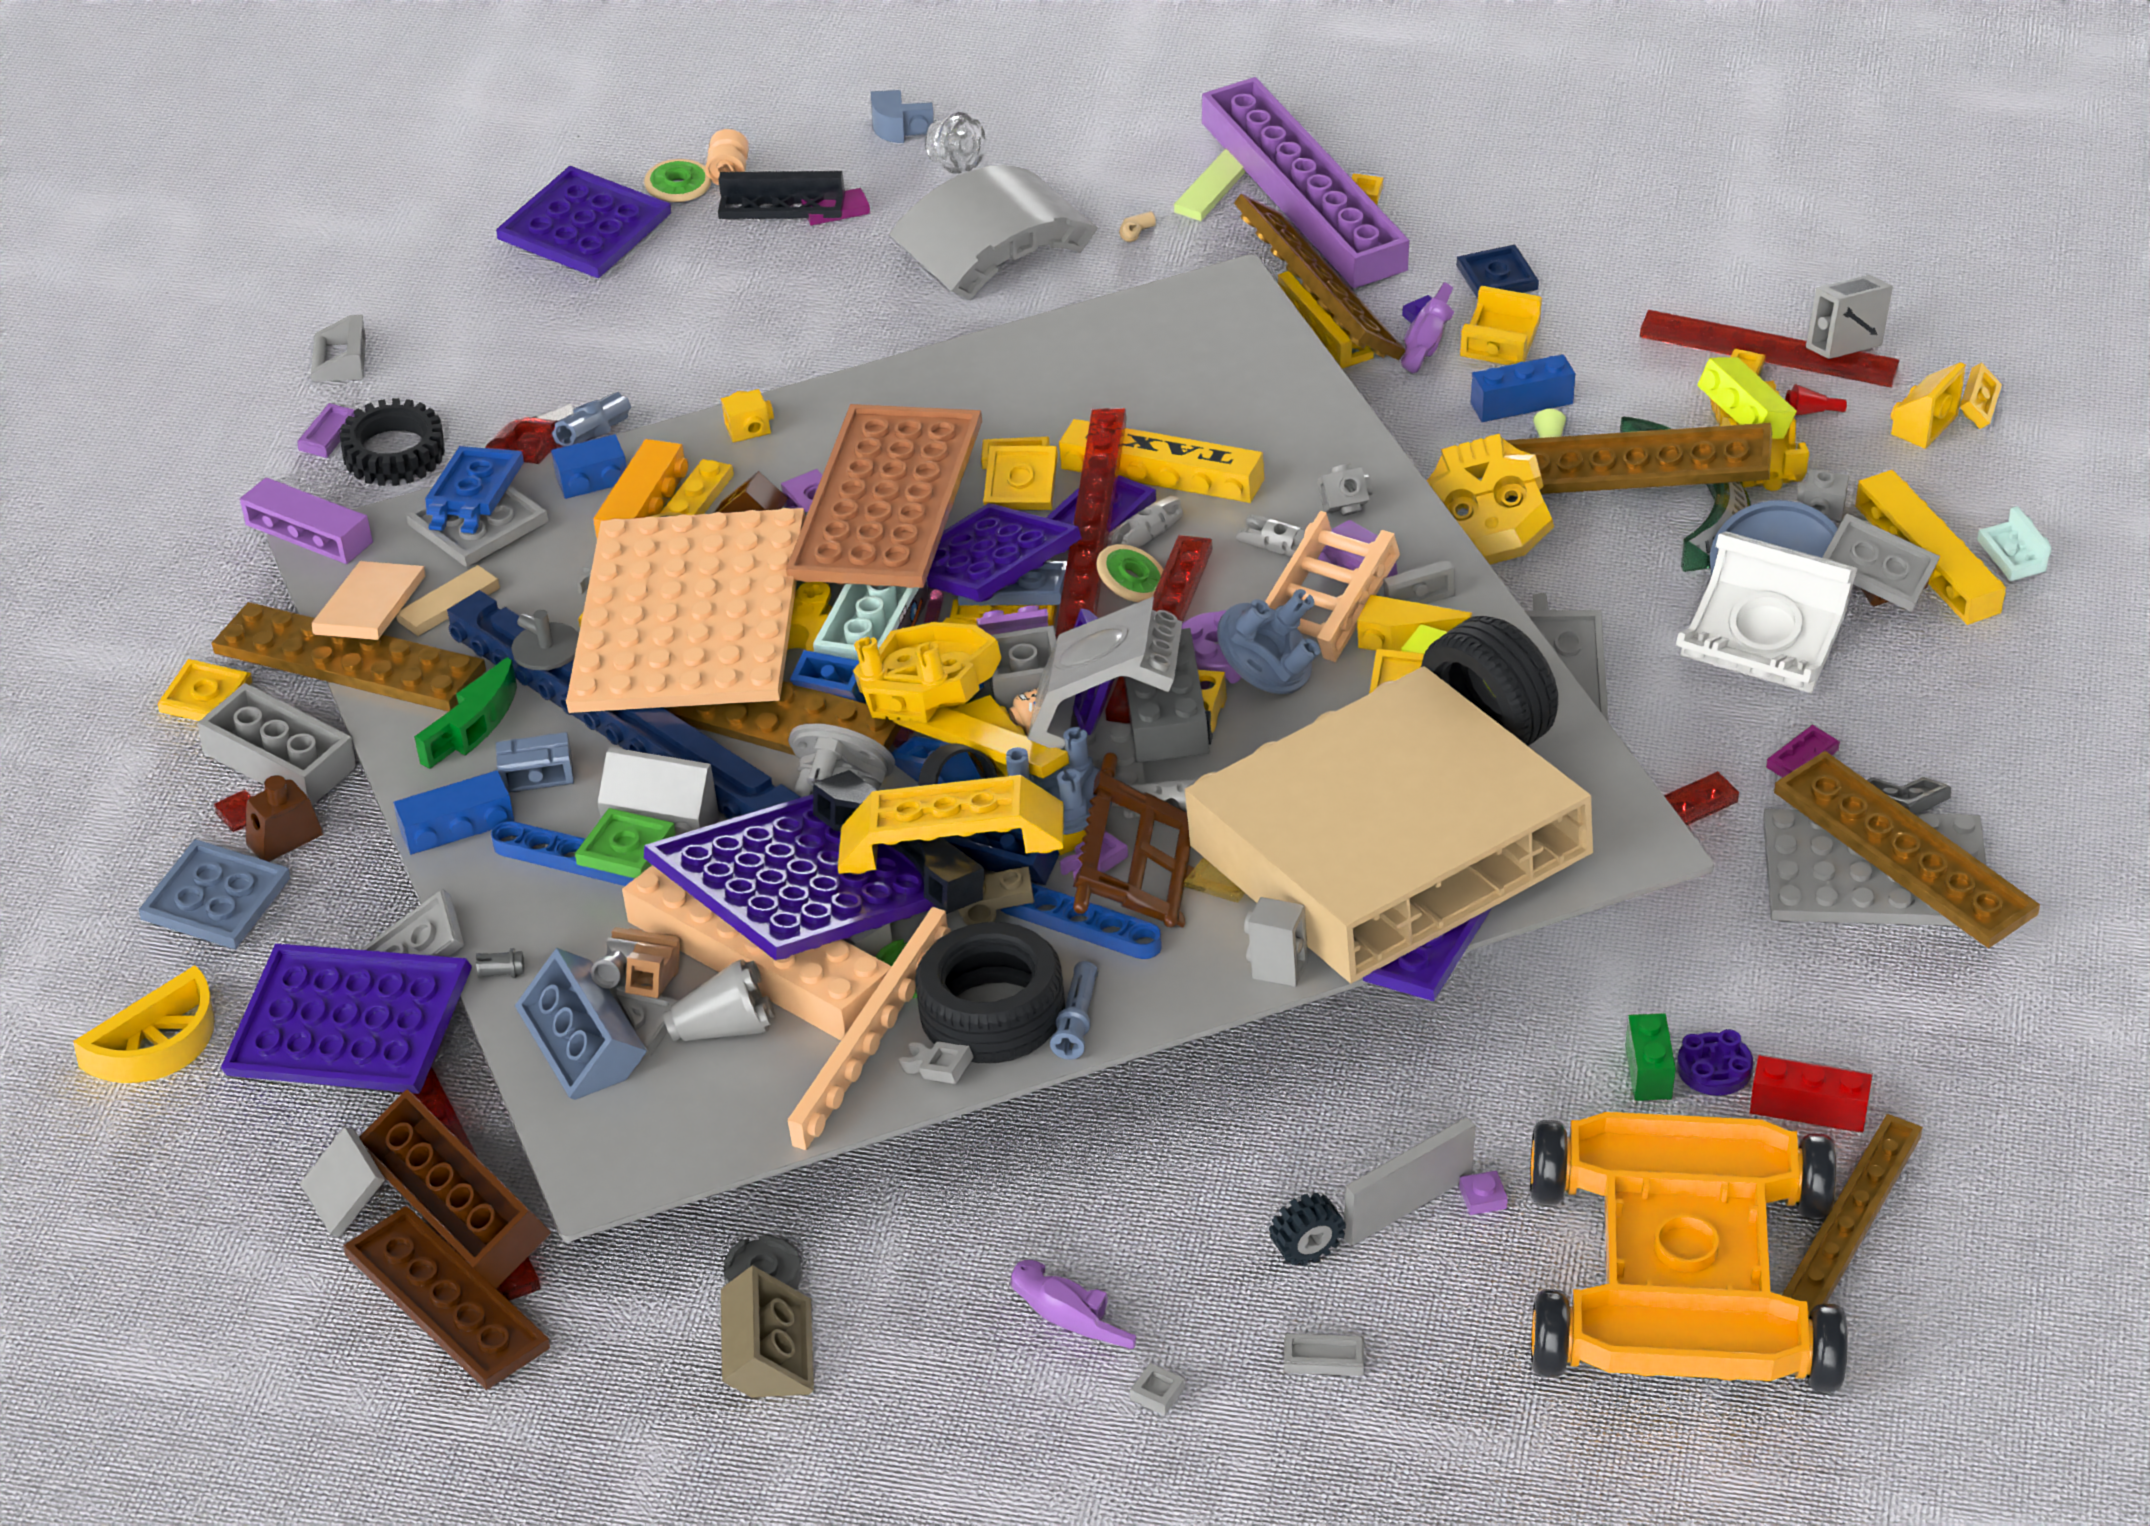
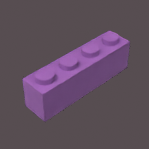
M265 477L240 498L247 526L344 564H348L373 543L367 515Z

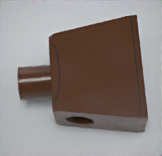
M279 775L270 776L264 782L265 791L250 797L247 801L245 841L246 845L259 859L270 862L323 835L310 799L293 780H285L284 777Z

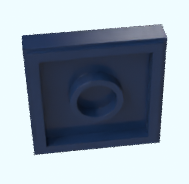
M1515 244L1457 256L1456 266L1477 299L1480 286L1519 293L1538 290L1539 280Z

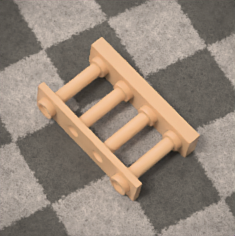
M1320 511L1314 522L1307 526L1303 540L1265 600V603L1268 604L1269 608L1276 610L1279 606L1285 605L1296 590L1302 589L1306 591V594L1301 600H1305L1310 594L1314 599V605L1331 610L1332 613L1326 622L1318 624L1301 618L1297 629L1302 634L1317 638L1323 658L1336 662L1357 628V619L1369 596L1377 594L1383 584V578L1388 576L1400 556L1395 534L1381 530L1375 542L1373 541L1368 544L1333 533L1327 513ZM1326 545L1365 557L1360 567L1354 571L1318 560ZM1309 572L1349 584L1343 595L1338 597L1301 586Z

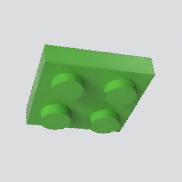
M608 808L576 851V863L580 866L636 878L652 866V864L644 859V845L675 836L674 823Z

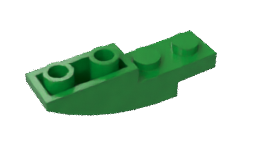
M505 658L456 694L458 705L414 736L421 765L431 769L455 750L466 756L497 727L509 710L517 690L513 663L510 658Z

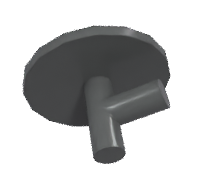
M545 610L535 611L533 614L534 618L525 613L519 616L517 624L526 630L522 631L514 639L511 647L514 660L519 665L531 670H551L562 667L575 658L579 632L572 626L549 622L548 614Z

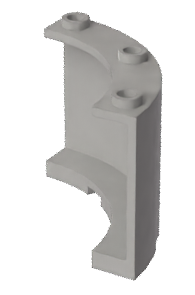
M997 165L968 171L936 187L897 221L889 235L948 289L971 301L979 289L999 271L997 266L1007 259L1012 258L1016 260L1037 251V247L1049 245L1051 248L1070 249L1081 253L1098 227L1034 172L1016 166Z

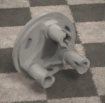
M803 724L793 728L788 738L790 747L800 759L797 768L800 774L794 792L801 797L813 794V783L847 770L852 771L879 791L884 777L889 776L894 770L895 759L884 746L863 734L846 728L827 724Z

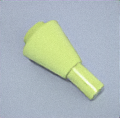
M1550 408L1538 412L1534 416L1533 422L1539 438L1561 437L1566 422L1565 415L1558 410Z

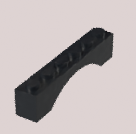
M850 770L813 783V815L833 830L841 832L842 825L870 793L878 790ZM938 837L930 841L921 839L900 841L897 844L889 845L902 853L915 865L922 876L924 898L939 909L946 911V914L983 900L984 868L944 838Z

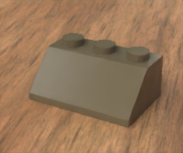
M753 1265L722 1287V1382L751 1398L809 1395L814 1391L811 1298Z

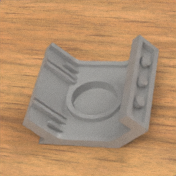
M1153 596L1059 634L1039 681L1027 739L1048 748L1063 750L1065 746L1063 735L1070 727L1075 695L1119 676L1131 677L1169 692L1175 676L1182 621L1177 620L1176 616L1164 610L1156 612L1152 610Z

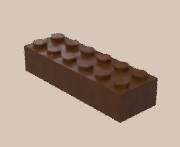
M408 1089L359 1136L381 1174L495 1289L552 1233Z

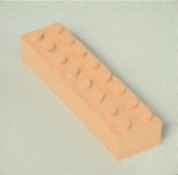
M653 865L622 888L629 923L645 932L678 936L680 938L681 952L717 972L722 971L738 960H744L746 963L754 960L761 975V982L757 984L762 997L768 996L774 1004L839 1040L843 1039L892 967L842 939L822 945L817 949H810L791 955L786 959L774 960Z

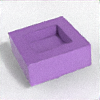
M1497 1170L1460 1177L1459 1189L1469 1215L1507 1209L1508 1198Z

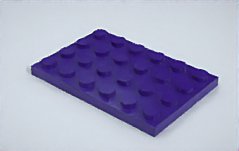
M275 943L220 1068L227 1076L395 1092H404L408 1089L411 1093L420 1094L468 979L472 965L467 958Z

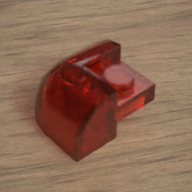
M524 417L517 418L502 427L487 443L485 448L522 451L524 462L540 464L551 453V450L563 446L557 444L552 435L555 423L558 422L557 420Z

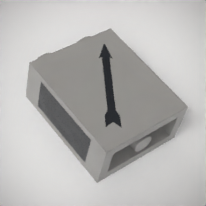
M1866 275L1817 287L1806 348L1831 359L1881 346L1893 286L1876 277Z

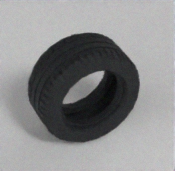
M1473 616L1434 641L1425 651L1421 667L1425 666L1527 746L1546 734L1553 726L1559 706L1555 677L1539 648L1516 626L1495 617Z
M982 922L953 930L938 939L928 949L916 970V993L923 1031L933 1044L938 1041L969 1046L974 1057L971 1062L1000 1063L1030 1054L1041 1047L1056 1032V1019L1059 1012L1065 1009L1063 977L1057 952L1040 935L1020 925L1006 922ZM1005 982L1024 987L1014 996L992 1002H973L957 998L965 990L985 983Z

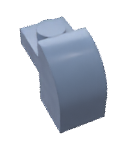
M901 90L870 91L872 127L877 136L889 142L904 143V136L934 134L932 102L902 104Z

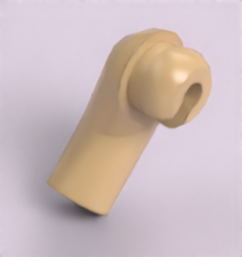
M1149 211L1125 218L1119 230L1120 237L1126 242H1133L1139 237L1141 230L1154 227L1156 220L1153 212Z

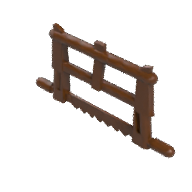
M1112 752L1106 753L1103 757L1101 771L1097 773L1094 780L1093 794L1096 796L1089 801L1093 806L1088 809L1091 816L1086 819L1089 825L1084 828V831L1087 835L1082 838L1085 844L1080 847V850L1083 854L1078 857L1082 866L1077 872L1073 887L1077 888L1073 909L1077 914H1084L1088 910L1090 896L1093 893L1121 903V907L1163 921L1166 927L1172 928L1179 925L1183 928L1185 917L1180 911L1185 879L1193 882L1197 871L1196 868L1188 865L1191 846L1187 811L1184 812L1147 792L1142 793L1115 779L1117 756ZM1110 802L1140 814L1127 883L1097 870ZM1155 820L1179 830L1174 858L1150 845ZM1147 858L1171 872L1166 901L1142 890Z

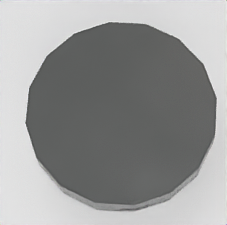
M768 1235L759 1236V1240L750 1242L749 1238L742 1240L729 1250L724 1259L725 1284H728L752 1265L793 1289L797 1288L801 1280V1260L799 1259L798 1252L793 1245L781 1238Z

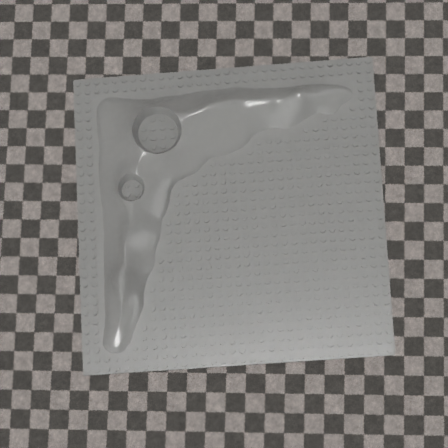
M1248 254L763 392L761 395L764 401L770 400L774 413V419L769 420L771 434L733 443L724 423L722 404L616 434L625 455L627 466L645 439L682 444L684 458L688 460V471L686 476L676 486L674 495L702 459L731 464L734 476L705 512V514H712L723 499L758 471L781 492L782 482L818 469L823 475L850 404L981 410L982 424L945 529L984 506L983 499L987 469H982L981 463L982 441L984 439L1047 436L1050 439V446L1057 447L1058 457L1052 510H1018L1044 518L1092 476V474L1061 469L1059 441L1073 419L1263 452L1265 479L1251 503L1143 484L1156 489L1155 502L1168 496L1179 498L1181 502L1183 516L1168 530L1139 549L1156 559L1167 576V590L1159 600L1153 602L1152 610L1156 612L1159 610L1170 612L1182 623L1199 614L1228 610L1239 603H1251L1255 599L1265 602L1292 557L1245 544L1235 538L1240 528L1250 529L1245 522L1249 513L1306 530L1307 526L1314 522L1319 512H1324L1317 480L1322 475L1332 473L1331 468L1335 466L1351 464L1352 469L1362 467L1364 475H1369L1373 492L1372 495H1369L1370 500L1361 506L1362 511L1354 514L1342 515L1341 510L1327 513L1331 529L1351 520L1377 536L1381 530L1394 533L1400 556L1396 561L1398 574L1449 560L1454 567L1455 595L1427 603V605L1472 612V617L1489 616L1503 619L1516 626L1533 641L1547 660L1555 677L1559 706L1555 722L1550 730L1528 747L1591 795L1593 853L1492 907L1465 952L1709 874L1714 870L1713 860L1260 259L1254 254ZM552 453L524 460L510 486L546 510L548 522L468 567H465L408 525L406 514L426 503L425 498L432 487L351 509L367 515L373 543L348 564L267 534L266 538L295 609L300 615L316 618L359 561L424 566L425 578L402 608L479 565L499 580L500 589L488 595L497 601L499 609L507 607L519 616L525 613L533 618L535 611L545 610L547 611L549 622L563 623L572 626L576 631L580 632L578 618L584 611L588 588L583 594H580L578 592L577 579L584 574L583 566L596 549L597 537L593 518L613 487L565 499L555 475ZM671 498L668 499L664 507L668 504ZM1069 546L1070 548L1066 552L1057 554L1047 560L1069 561L1072 564V575L1062 605H1057L1054 624L1056 640L1059 634L1074 628L1081 608L1089 610L1095 616L1101 618L1138 603L1120 597L1105 585L1097 571L1096 562L1098 555H1093L1074 546ZM1126 570L1130 575L1139 578L1134 572ZM1309 572L1301 586L1338 597L1343 595L1349 584ZM797 581L796 590L805 582ZM829 584L831 598L828 604L830 606H834L845 584ZM928 587L929 601L916 625L943 622L946 617L949 618L953 600L958 599V595H952L951 593ZM1314 605L1305 613L1302 619L1322 624L1328 620L1332 611ZM395 616L382 634L484 659L486 667L484 673L495 666L486 658L478 656L468 646L458 643L453 639L448 628L450 625L449 619L417 636L398 623ZM1356 628L1336 662L1324 659L1320 649L1319 655L1312 661V672L1308 681L1299 690L1289 694H1274L1261 690L1242 677L1234 684L1225 678L1227 700L1224 708H1221L1218 714L1216 728L1212 733L1213 739L1211 745H1209V754L1143 762L1146 783L1182 779L1197 780L1204 774L1218 772L1253 754L1263 744L1271 741L1277 742L1314 723L1322 714L1328 711H1337L1368 695L1376 651L1358 648ZM1302 634L1304 639L1310 638L1314 640L1319 646L1317 638L1306 634ZM793 648L787 650L783 681L792 683L790 681L792 673L803 650L806 649ZM1123 676L1115 678L1097 727L1130 723ZM516 679L517 690L511 706L492 733L466 756L455 750L429 769L420 764L414 736L448 711L327 682L347 732L352 737V744L420 905L442 889L451 895L464 946L449 957L467 958L472 965L460 999L559 1234L564 1241H573L1368 984V982L1363 981V978L1350 984L1308 947V963L1296 987L1253 979L1251 962H1248L1246 958L1250 940L1249 934H1246L1244 931V925L1248 912L1254 911L1257 903L1191 847L1188 865L1196 868L1197 871L1193 882L1185 879L1180 911L1185 917L1183 928L1179 925L1172 928L1166 927L1163 921L1121 907V903L1091 893L1090 903L1158 926L1161 933L1162 949L1158 955L1150 959L1135 958L1007 915L1000 909L996 910L994 922H1006L1023 926L1034 931L1052 945L1059 956L1065 1005L1075 965L1082 961H1088L1098 968V976L1087 1013L1090 1019V1029L1083 1037L1085 1041L1084 1052L1076 1059H1063L1055 1055L1050 1048V1037L1041 1047L1030 1054L1011 1061L1000 1063L970 1062L956 1084L925 1080L920 1072L915 1074L906 1073L899 1059L901 1057H913L909 1048L910 1043L920 1042L928 1049H932L934 1046L923 1031L917 998H912L909 1002H905L898 1013L896 1023L892 1028H888L881 1038L876 1053L870 1055L862 1066L858 1080L852 1082L844 1093L840 1107L836 1110L834 1109L826 1120L821 1135L815 1137L807 1150L792 1146L788 1118L841 1040L771 1002L775 1017L771 1019L769 1031L758 1034L683 1041L682 1038L674 1041L669 1032H667L651 1057L644 1055L625 1081L574 1100L568 1097L518 1013L515 1004L556 948L587 958L594 964L599 958L607 956L608 937H612V930L615 927L642 930L628 922L622 888L625 886L501 856L494 851L491 838L492 830L410 855L399 830L393 802L496 771V742L567 732L572 754L574 784L510 792L508 794L515 822L586 839L601 819L598 797L607 750L609 747L623 748L612 744L605 736L596 730L589 729L584 722L573 715L566 714L561 707L550 700H545L538 692L527 685H522ZM989 679L984 681V688H981L967 703L991 695L993 698ZM1211 682L1208 689L1212 688L1215 684ZM1072 711L1069 728H1080L1075 713ZM902 726L888 751L890 753L914 736L937 741L941 740ZM695 728L770 776L774 786L777 787L782 784L794 792L800 774L797 770L800 759L797 756ZM971 758L982 779H985L984 773ZM895 765L893 772L889 776L884 777L879 790L918 786V782ZM1111 807L1108 812L1105 831L1127 845L1128 857L1106 871L1105 874L1127 883L1140 817L1125 818L1123 813L1124 807ZM719 812L720 820L718 823L728 820L724 814ZM1155 820L1150 845L1174 858L1179 830ZM508 836L502 838L500 841H511L517 837ZM539 844L532 847V849H543L548 844ZM1075 850L1058 857L1046 885L1032 883L1075 897L1077 888L1073 887V871L1062 875L1060 861L1066 856L1076 855ZM570 852L564 856L574 857L576 852ZM1147 858L1142 890L1166 901L1171 872ZM984 869V874H985V875H986V874H991V873H997V872H994V871H990V870ZM1043 905L1037 909L1048 911L1054 909L1055 906ZM959 910L946 914L948 928L951 931L967 926L963 921V917H960ZM929 911L890 923L892 942L904 939V943L908 942ZM1082 915L1074 916L1070 920L1080 922L1088 917ZM1113 926L1104 928L1102 931L1113 933L1121 928ZM1145 937L1139 938L1135 942L1147 944L1152 942L1153 939ZM510 948H515L516 952H523L524 974H516V978H512L511 975L478 978L476 971L477 953L509 952ZM680 951L678 974L675 977L673 976L660 996L680 1000L719 972ZM626 972L623 973L621 980L616 986L609 988L621 1009L622 1007L616 995V987L618 985L626 987ZM1005 982L985 983L965 990L957 998L973 1002H992L1014 996L1024 987ZM641 984L643 986H653L651 984ZM1071 1043L1070 1049L1073 1048L1074 1043Z

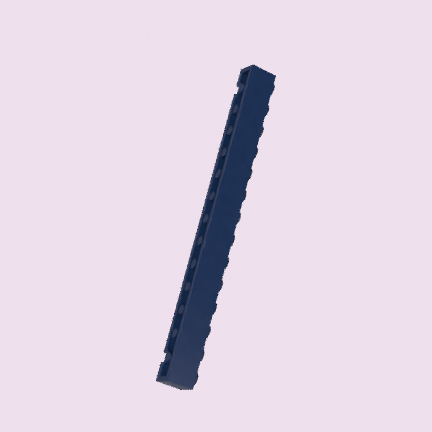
M480 590L447 609L450 622L448 628L455 641L463 643L478 656L486 658L495 665L507 657L510 658L513 663L515 678L522 685L529 686L545 700H550L561 707L566 714L573 715L581 720L589 729L596 730L612 744L619 745L625 750L711 764L718 811L724 814L728 820L801 798V796L782 784L777 787L774 786L770 776L662 707L569 713L566 699L574 659L562 667L551 670H531L519 665L514 660L511 650L514 639L522 631L526 630L517 624L519 615L507 607L499 609L497 601Z

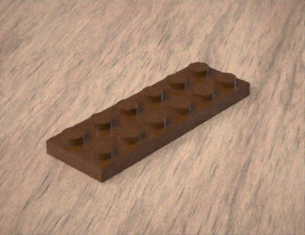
M407 1205L343 1245L345 1256L485 1390L490 1389L550 1349L549 1338Z

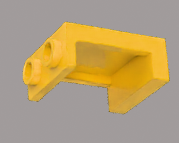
M1480 286L1478 303L1470 324L1464 323L1461 331L1460 356L1505 365L1525 362L1540 324L1542 298L1536 295Z

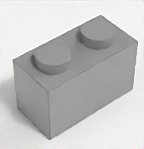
M1260 897L1254 911L1248 912L1244 925V931L1246 934H1249L1250 940L1246 958L1248 962H1251L1252 978L1296 987L1308 963L1305 906Z

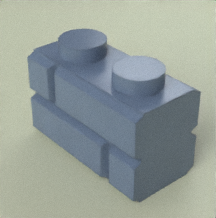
M567 732L496 742L497 770L508 793L574 784L572 754Z

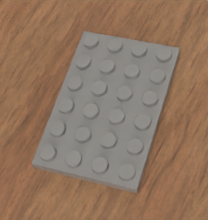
M1764 809L1763 826L1770 916L1772 921L1956 926L1800 811ZM1916 814L1917 817L1987 866L1980 815Z

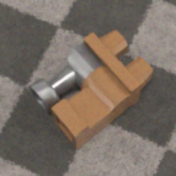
M615 927L612 930V937H608L607 956L599 958L593 964L591 977L598 986L612 988L617 985L623 973L626 972L625 993L659 998L673 976L675 977L678 974L680 938L675 935H661L643 932L638 929ZM641 984H651L653 986H643Z

